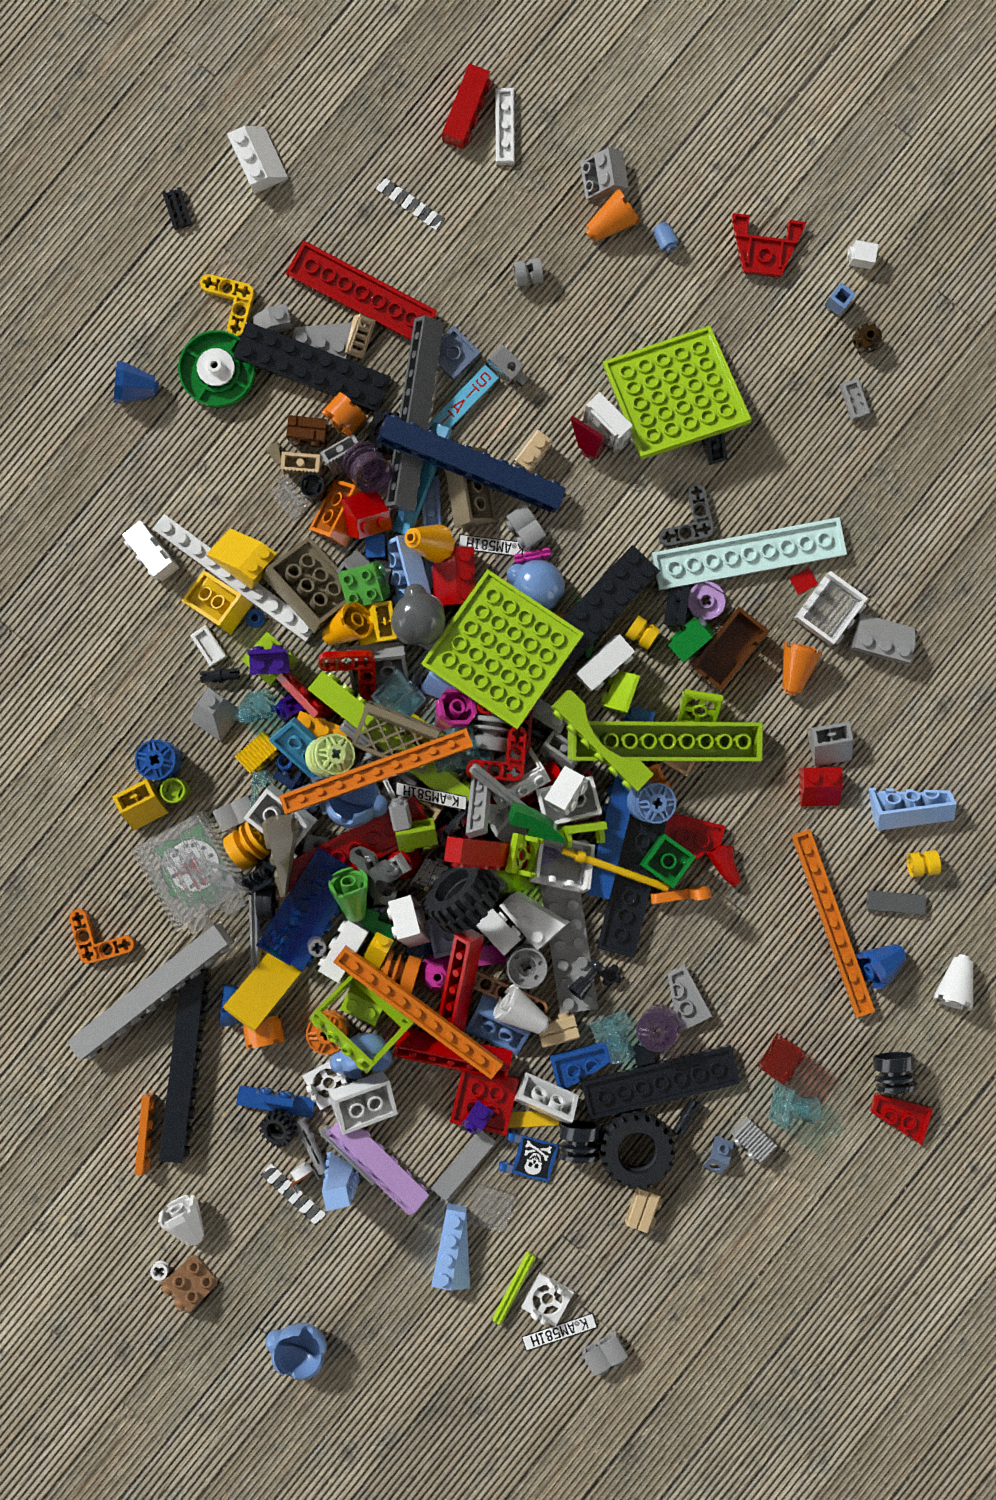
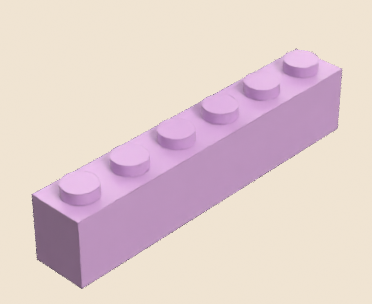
M336 1121L326 1132V1135L408 1215L415 1213L429 1196L426 1188L421 1183H416L412 1179V1174L408 1170L402 1169L398 1165L396 1158L391 1155L389 1156L380 1143L374 1142L367 1130L360 1128L343 1135Z

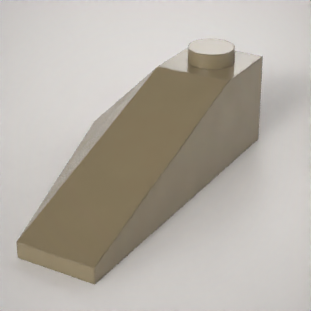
M294 813L271 816L262 823L266 848L271 849L270 863L276 866L274 877L280 897H284L289 892L297 830H299V822L295 818Z

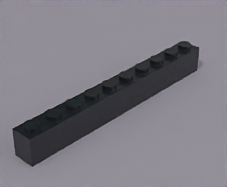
M205 966L200 969L201 973L197 977L186 980V985L179 990L159 1161L183 1163L190 1155L191 1147L188 1146V1140L192 1137L193 1127L190 1126V1123L195 1115V1107L192 1106L193 1099L195 1100L197 1097L195 1080H198L200 1073L197 1063L201 1060L202 1049H199L200 1041L202 1042L204 1038V1030L201 1029L202 1022L206 1020L204 1003H207L209 996L206 986L210 983L211 972H208L209 967L206 968Z

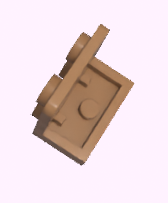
M192 1255L174 1273L166 1277L160 1285L162 1286V1292L168 1298L171 1296L175 1301L174 1306L177 1310L187 1313L218 1282L198 1257Z

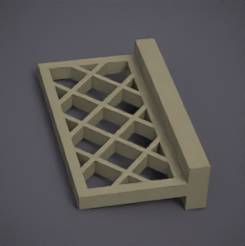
M369 700L364 707V712L352 745L385 758L390 756L387 753L391 752L393 755L395 754L394 750L401 747L407 750L406 745L415 741L417 745H421L419 740L424 737L431 740L437 739L442 729ZM367 715L375 717L378 725L368 729L365 722ZM390 723L393 724L396 732L386 736L382 725ZM379 727L383 738L374 741L370 731ZM408 730L412 732L414 739L405 743L401 732ZM367 732L371 743L367 745L357 743L359 736ZM398 734L402 744L392 748L388 738ZM385 740L389 750L380 752L375 743ZM428 764L414 770L425 774Z

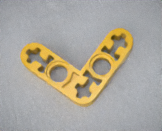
M211 274L202 276L200 286L205 293L234 300L227 331L234 334L232 328H236V320H239L238 327L240 331H237L234 335L241 338L246 321H249L255 298L252 286ZM209 280H211L212 284L216 286L210 285L207 288L205 283H209ZM224 285H232V291L224 293L222 291ZM246 289H248L250 295L247 294L246 297H244L241 292H245ZM237 308H246V313L243 316H238L236 314Z

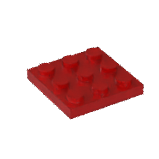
M461 1071L450 1123L462 1125L461 1123L468 1116L476 1101H480L494 1111L483 1131L506 1136L519 1077L508 1075L507 1081Z

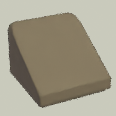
M275 441L267 449V453L281 466V447L278 441Z

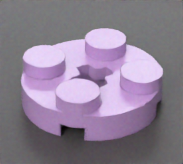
M713 582L699 583L690 590L687 609L697 619L702 616L705 620H712L720 615L725 607L724 592ZM708 596L711 604L704 606L701 598Z

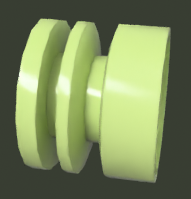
M329 734L313 740L305 753V760L309 770L320 777H332L348 771L355 759V750L351 741L340 734Z

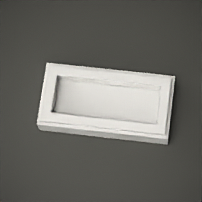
M207 625L190 635L210 667H214L227 658V655Z

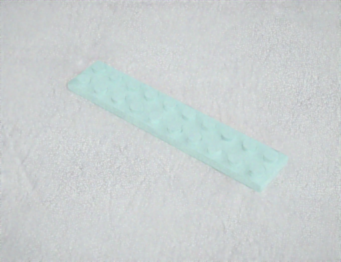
M840 517L652 552L653 564L660 570L656 575L658 590L661 591L846 556L847 552Z

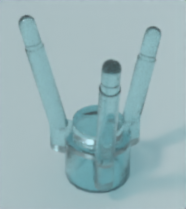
M267 770L252 772L251 808L254 805V801L256 802L259 799V788L267 787V783H269V786L273 784L272 775L268 776Z

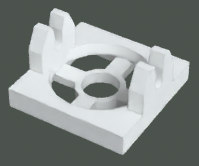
M330 1060L302 1075L307 1084V1092L311 1094V1100L317 1103L320 1110L331 1105L330 1098L323 1097L318 1092L323 1089L326 1091L335 1089L337 1082L340 1080L342 1085L351 1083L344 1074L337 1073L336 1076L327 1074L325 1069H331ZM320 1072L323 1079L321 1084L314 1087L315 1077ZM329 1077L334 1080L332 1088L324 1086L323 1081L325 1078Z
M539 1272L521 1308L531 1313V1317L535 1321L539 1319L543 1325L549 1323L556 1327L574 1294V1290ZM547 1285L549 1290L542 1292L538 1288ZM556 1290L558 1294L562 1295V1303L555 1299L554 1293ZM549 1293L553 1296V1301L546 1304L542 1301V1296ZM534 1295L540 1298L541 1305L538 1310L533 1303ZM553 1305L558 1308L557 1311L551 1314H544L546 1307Z

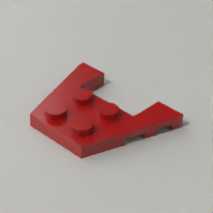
M733 213L731 220L742 273L781 278L805 228L806 222L789 220L786 239L748 235L750 215Z

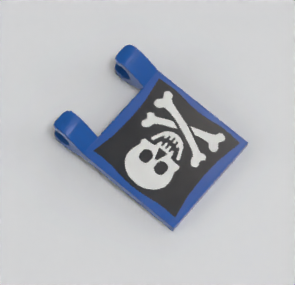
M508 1131V1140L519 1143L514 1164L500 1161L499 1170L549 1182L559 1144Z

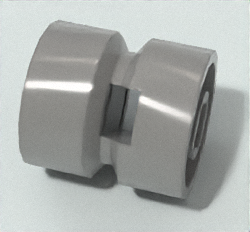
M540 257L529 259L527 263L524 260L513 262L517 287L527 286L529 282L533 285L543 283Z

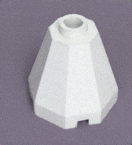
M183 1195L171 1201L167 1205L168 1210L166 1212L162 1210L159 1213L158 1223L164 1230L184 1244L195 1246L204 1237L199 1204L194 1195H191V1197Z

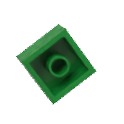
M702 616L698 619L696 617L692 618L684 625L686 628L684 632L680 629L670 638L672 642L668 646L683 663L716 634V631Z
M661 833L639 865L674 889L696 856L667 835Z

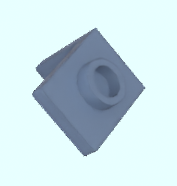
M716 1136L711 1155L703 1164V1168L721 1175L729 1166L734 1143ZM710 1164H716L720 1168L712 1167Z

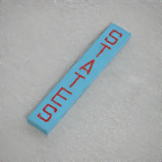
M484 365L429 422L428 430H431L433 423L452 429L499 380V377Z

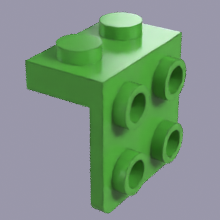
M380 560L338 573L346 603L358 602L365 606L390 598V586L385 581V568L380 563Z

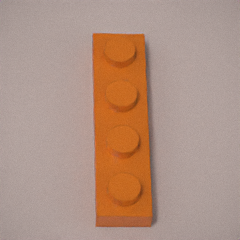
M145 1093L142 1096L134 1175H143L150 1168L151 1158L148 1157V1153L153 1143V1139L150 1138V1132L154 1128V1119L152 1118V1111H155L156 1108L154 1093Z

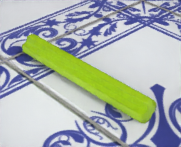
M526 1252L493 1316L494 1323L498 1325L503 1323L536 1259L534 1254Z

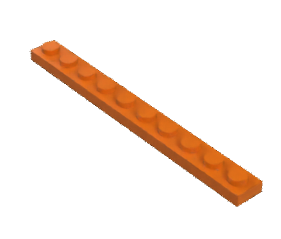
M467 728L279 795L285 815H289L472 749L473 744Z
M811 829L793 834L791 837L854 1015L856 1018L873 1013L875 1012Z
M345 945L333 961V963L488 1078L492 1079L503 1066L502 1060L347 945Z

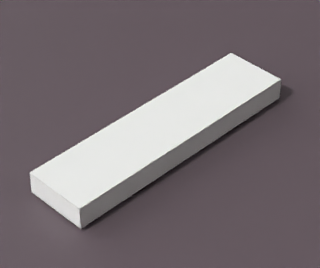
M495 88L496 165H515L514 88Z

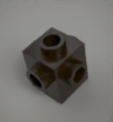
M866 323L859 326L852 336L853 345L858 353H870L878 349L877 346L882 341V332L876 327L875 323L871 325Z

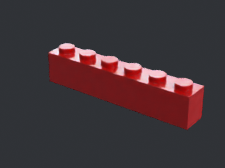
M447 836L444 861L452 862L453 867L505 871L511 843ZM526 845L527 853H529L530 845ZM522 850L520 851V854H519V859H520V860H521V858H522V856H523V851H522ZM528 859L523 862L521 870L526 868Z
M472 929L464 930L463 933L454 935L439 1014L462 1032L465 1030L484 935Z
M409 1028L395 1043L393 1057L486 1076L426 1031L423 1032ZM480 1044L503 1061V1066L493 1078L507 1081L513 1051Z

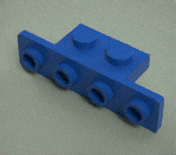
M243 1085L239 1087L236 1102L240 1106L268 1111L283 1109V1113L288 1111L290 1115L312 1118L315 1102L311 1100V1097L294 1095L289 1091L277 1092L267 1087L260 1089Z

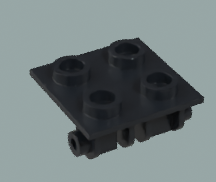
M271 854L265 859L259 860L253 872L242 877L241 885L250 889L249 896L274 882L276 866L270 863Z

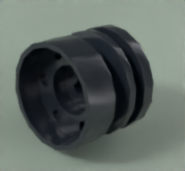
M888 1052L873 1056L874 1070L882 1072V1074L875 1076L876 1082H879L876 1084L878 1092L902 1094L918 1089V1083L914 1081L917 1079V1075L908 1072L916 1068L915 1055L913 1053Z
M573 1120L570 1124L560 1123V1138L567 1141L559 1144L561 1149L559 1151V1159L573 1163H592L600 1160V1154L597 1152L600 1150V1145L593 1143V1141L600 1139V1124L581 1120Z

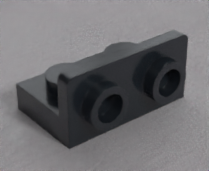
M682 586L681 589L669 588L664 625L680 628L685 625L691 587Z

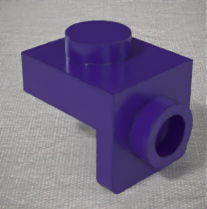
M476 1101L461 1124L467 1132L478 1135L494 1111L480 1101Z

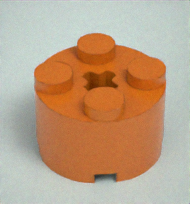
M339 392L321 413L328 420L331 419L333 421L331 424L339 432L342 429V433L348 437L356 433L367 420V416L357 405L355 406L351 403V400L346 395Z
M278 1015L265 1017L264 1022H261L254 1032L248 1027L243 1026L246 1049L285 1042L281 1018L279 1019Z

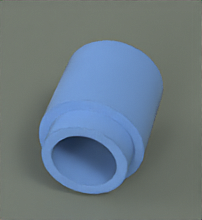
M667 222L658 224L653 231L662 252L667 251L669 253L674 251L679 241L671 225H668Z

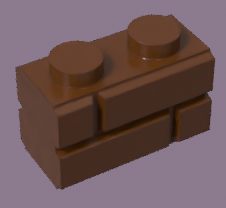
M288 416L286 438L292 445L302 446V443H309L311 447L320 448L321 445L327 444L329 426L327 419Z

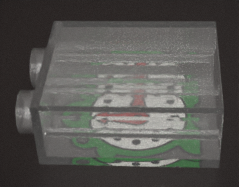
M207 810L189 817L131 849L176 932L188 927L191 934L194 935L213 924L209 917V914L222 908L225 915L228 916L247 905L242 896L247 894L250 889L242 886L241 879L244 876L239 867L228 856L223 845V838Z

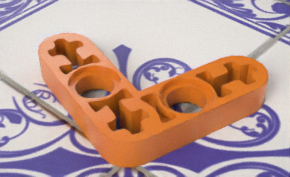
M705 885L650 894L651 904L689 898L693 900L712 898L710 887Z
M76 909L70 913V924L78 954L83 963L89 964L134 950L136 941L130 935L96 943L88 912L85 909ZM78 913L79 915H83L84 917L83 919H81V924H86L87 927L77 929V926H81L80 921L75 920V917L78 916ZM81 931L88 932L89 939L87 941L80 939ZM124 939L127 942L130 941L131 945L128 946V949L126 947L117 949L118 944L125 942ZM91 943V946H88L89 952L94 954L91 956V960L89 957H85L88 950L87 947L82 948V945ZM105 944H110L113 948L110 955L103 952Z

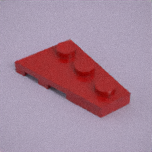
M279 674L276 678L313 718H332L336 714L332 708L310 692L294 674Z
M875 1092L870 1111L923 1145L933 1108Z

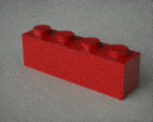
M470 63L468 64L442 131V142L464 149L466 143L469 144L472 137V126H476L478 122L479 108L482 109L485 103V92H489L492 85L489 70Z

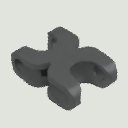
M365 847L353 848L350 851V861L357 866V871L361 869L367 874L368 893L371 898L384 905H389V901L396 900V889L389 882L399 876V868L388 860H382L379 863L377 855Z

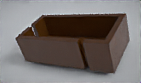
M738 607L688 669L700 679L707 678L705 683L717 692H720L769 630L741 607Z

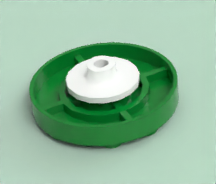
M221 330L206 331L192 338L182 350L178 362L180 382L189 396L197 403L209 408H227L242 401L251 391L256 378V367L234 359V354L240 340L236 335Z

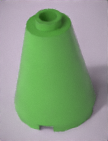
M349 867L335 872L332 875L333 879L329 880L328 884L330 892L346 918L351 922H359L366 915L368 877L363 870L359 869L360 871Z

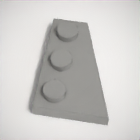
M352 322L295 327L292 339L347 359L348 354L345 353Z
M683 964L669 971L668 980L677 1032L680 1033L712 1017V1014L686 965Z

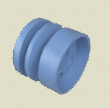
M647 781L639 791H633L632 789L629 791L627 807L632 816L640 821L653 824L663 823L673 815L676 808V797L667 785ZM657 801V804L653 805L652 802Z

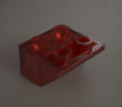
M776 1033L757 1066L785 1085L787 1081L789 1082L792 1079L795 1066L802 1062L804 1050Z

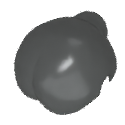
M408 585L404 596L395 605L391 616V626L394 634L400 641L408 645H430L434 643L444 632L446 626L442 602L434 595L427 593L422 585Z

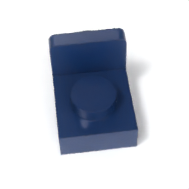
M284 770L281 773L276 771L273 775L274 779L293 790L296 787L299 788L305 779L303 778L304 773L298 771L294 780L291 779L292 775Z

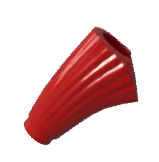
M719 845L706 854L720 875L734 887L742 881L734 862V847Z

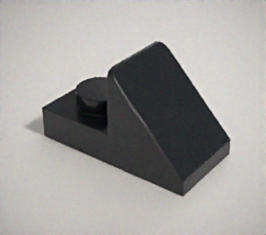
M724 433L701 440L709 465L728 460Z

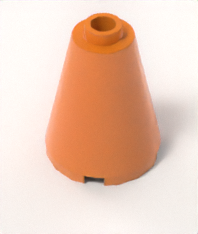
M619 189L613 193L586 225L588 229L585 232L591 241L593 239L600 241L640 222L632 206L624 199L625 196Z
M785 641L782 689L786 690V694L796 696L797 693L802 692L823 651L818 650V652H815L816 648L798 643L789 646L790 642Z

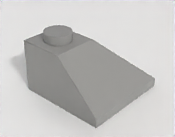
M208 687L197 702L190 720L222 742L243 713V710Z

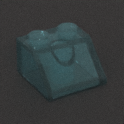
M396 669L371 695L377 704L411 716L427 700L419 688L399 669Z

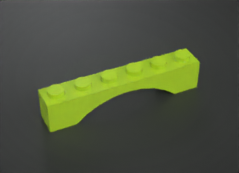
M567 690L551 706L554 710L553 715L559 721L564 720L568 724L566 728L573 735L577 734L582 739L580 742L587 749L591 748L595 752L594 756L601 763L605 762L609 766L608 771L613 776H619L623 780L622 785L627 790L639 791L654 775L640 760L621 757L611 752L598 740L589 725L584 702L572 690Z

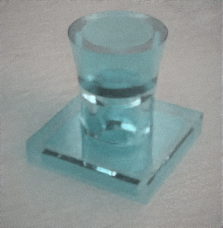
M625 1009L589 1023L596 1043L605 1040L612 1064L623 1063L634 1057L636 1052L625 1034L626 1031L633 1029Z
M775 1081L768 1119L782 1129L790 1130L792 1118L811 1124L817 1123L821 1111L819 1098L796 1096L797 1090L783 1082Z

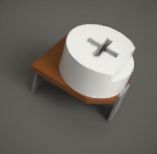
M307 1162L302 1163L290 1172L294 1178L290 1187L294 1189L296 1194L300 1191L296 1183L314 1172L317 1179H320L315 1169H312L311 1165Z

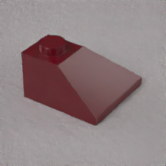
M572 415L570 420L578 447L583 450L582 455L590 460L593 457L598 460L610 440Z

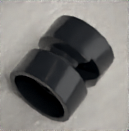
M308 473L300 481L301 492L308 501L318 503L324 500L328 489L320 475Z

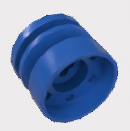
M149 740L137 749L135 766L138 772L147 779L166 780L175 777L180 771L182 755L173 743L163 740ZM158 757V760L160 762L155 763V760H153V758Z

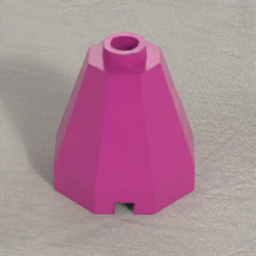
M446 689L436 702V727L441 728L442 732L467 727L477 714L475 701L457 689Z
M432 953L421 962L419 981L429 992L443 993L450 955L434 958V953ZM435 974H440V975H441V978H439V977L436 978L434 975H435Z

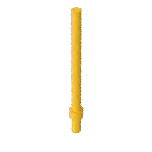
M566 847L561 849L562 855L573 858L574 861L581 864L584 862L666 892L669 890V886L666 883L588 856L583 851H574Z

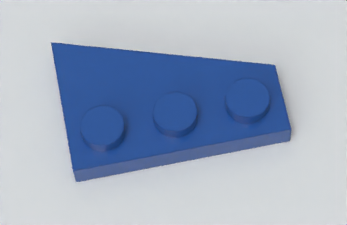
M606 1042L550 1056L556 1084L563 1089L580 1082V1079L588 1074H593L611 1062Z

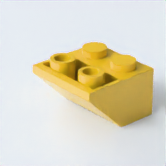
M392 601L364 606L370 613L368 618L370 622H373V630L366 638L359 639L360 646L398 641L391 626V616L394 610Z
M145 779L112 796L120 814L134 831L169 813L153 781L150 779Z

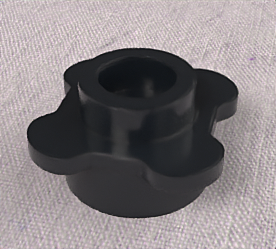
M447 807L441 814L443 816L441 820L449 824L458 814L456 808Z
M613 964L611 967L606 968V972L602 974L604 985L609 986L612 983H619L621 981L617 965Z

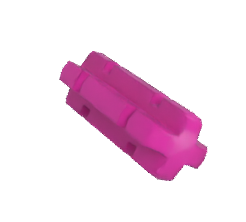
M549 547L541 550L524 552V554H515V564H523L525 561L529 562L531 560H541V558H550L551 550Z

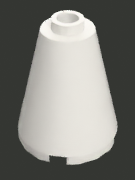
M959 954L958 957L953 958L933 996L934 1001L938 998L941 1000L940 1004L962 1010L963 1006L968 1007L967 1011L973 1009V961L970 960L969 956Z
M510 985L504 991L507 995L503 999L500 998L493 1012L494 1019L536 1034L545 1032L549 1026L548 1017L518 986Z

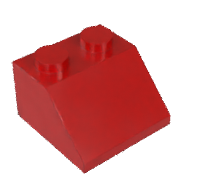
M376 489L341 498L348 536L362 539L392 529L389 509L385 506Z
M842 767L799 768L800 807L839 806L843 789Z

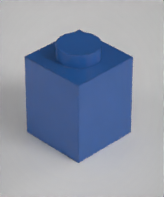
M378 533L365 537L367 560H387L385 534Z

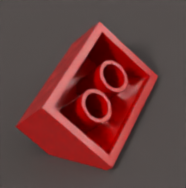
M454 546V550L448 559L443 560L441 563L432 562L433 595L442 602L443 607H461L475 588L474 547Z

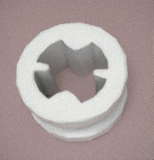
M157 1261L152 1266L150 1274L154 1280L161 1281L169 1274L170 1267L166 1261ZM163 1267L164 1271L158 1274L156 1270Z

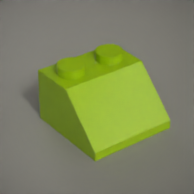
M618 671L612 678L609 677L607 684L610 685L608 692L604 691L601 702L604 703L603 708L625 715L630 707L640 676Z
M434 818L412 821L413 826L411 828L395 831L399 851H404V853L413 852L415 848L420 847L431 849L435 847L434 845L438 844Z
M354 982L350 986L340 1007L341 1011L373 1026L376 1025L382 1009Z

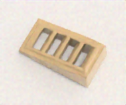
M361 314L353 317L345 353L360 359L364 358L376 320ZM358 330L364 332V335L357 333ZM355 338L362 340V343L356 341ZM352 346L360 347V351L352 348Z

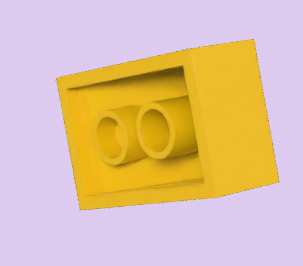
M230 528L210 549L206 556L252 590L263 578L266 568L276 561L277 553L264 543Z
M204 570L181 600L230 635L253 605L242 594Z

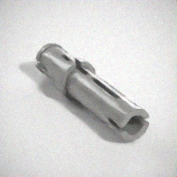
M301 1117L296 1120L297 1124L295 1125L298 1127L297 1131L301 1137L300 1141L304 1143L318 1172L317 1174L322 1175L329 1167H326V1162L314 1139V1132H311L305 1117Z

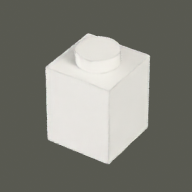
M856 240L853 246H850L848 249L847 258H850L849 266L871 269L876 262L879 244Z

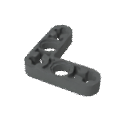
M701 484L691 485L687 492L693 523L664 529L659 535V542L662 546L671 547L703 540L713 534L714 526L705 488ZM694 488H696L697 491H701L698 498L699 501L703 500L704 502H698L696 504H693V502L697 501L696 495H692ZM698 506L705 508L706 513L704 516L696 514L695 509ZM703 525H705L706 528L710 529L708 530L707 534H704V532H698V537H695V530L693 527H696V530H700L703 527ZM689 529L691 537L688 539L683 538L681 531ZM675 531H677L679 541H676V537L671 538L669 543H667V540H663L665 533L673 536L676 534Z

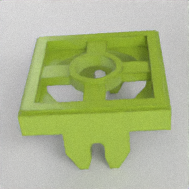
M685 689V691H682V697L680 698L677 722H717L723 702V695ZM692 699H700L699 703L694 706L686 705ZM705 702H712L713 709L707 708ZM698 707H702L705 709V712L700 714L696 713L694 710ZM686 711L692 712L695 717L690 716Z
M605 821L560 826L566 839L564 847H572L573 833L595 831L597 843H605L604 829H607V822Z
M513 833L505 872L536 878L537 873H534L539 845L543 844L544 839ZM527 841L530 844L529 853L526 850ZM522 850V851H523V856H522V858H521V860H520V859H519V854H520V851ZM528 859L526 868L521 870L523 862Z

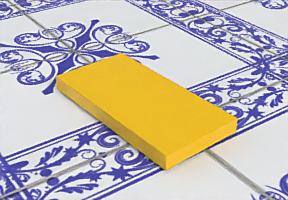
M271 949L226 1002L223 1009L254 1032L298 978L301 971L283 961V957Z

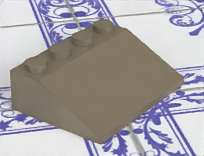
M309 536L270 564L263 575V578L314 633L333 619L343 605L346 604L339 576L336 572L338 567Z

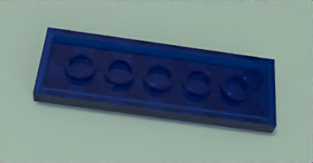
M318 847L256 943V946L290 965L334 897L330 892L328 884L329 880L333 879L332 875L341 869L352 866Z

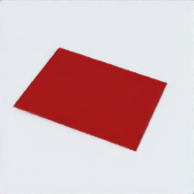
M810 568L789 578L798 595L818 584Z

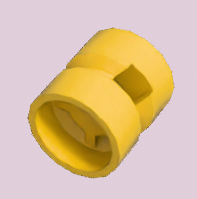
M638 615L625 636L633 642L637 640L639 646L648 650L659 634L660 629L653 624L647 625V620Z
M937 850L924 851L923 854L920 852L908 853L907 868L909 875L912 878L923 877L925 873L927 876L939 875L941 873V861Z

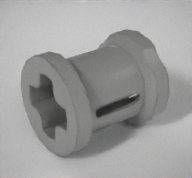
M313 936L308 940L307 947L309 953L314 957L322 956L326 951L324 940L319 936ZM315 943L319 944L318 950L314 949Z

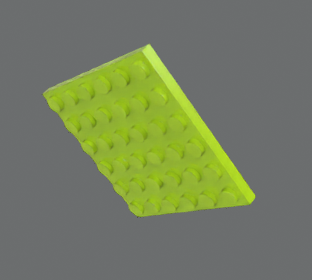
M711 326L602 361L622 415L632 424L631 437L641 460L751 423V417Z
M487 569L421 665L518 730L584 633Z

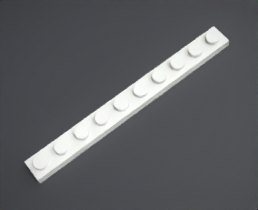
M165 514L153 528L154 531L305 642L314 633L289 605L258 583L251 590L208 558L206 554L211 548Z

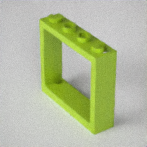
M351 975L309 1017L316 1028L321 1029L331 1042L341 1048L344 1055L350 1057L356 1066L366 1073L371 1070L414 1023ZM353 982L401 1027L372 1059L362 1052L323 1014Z

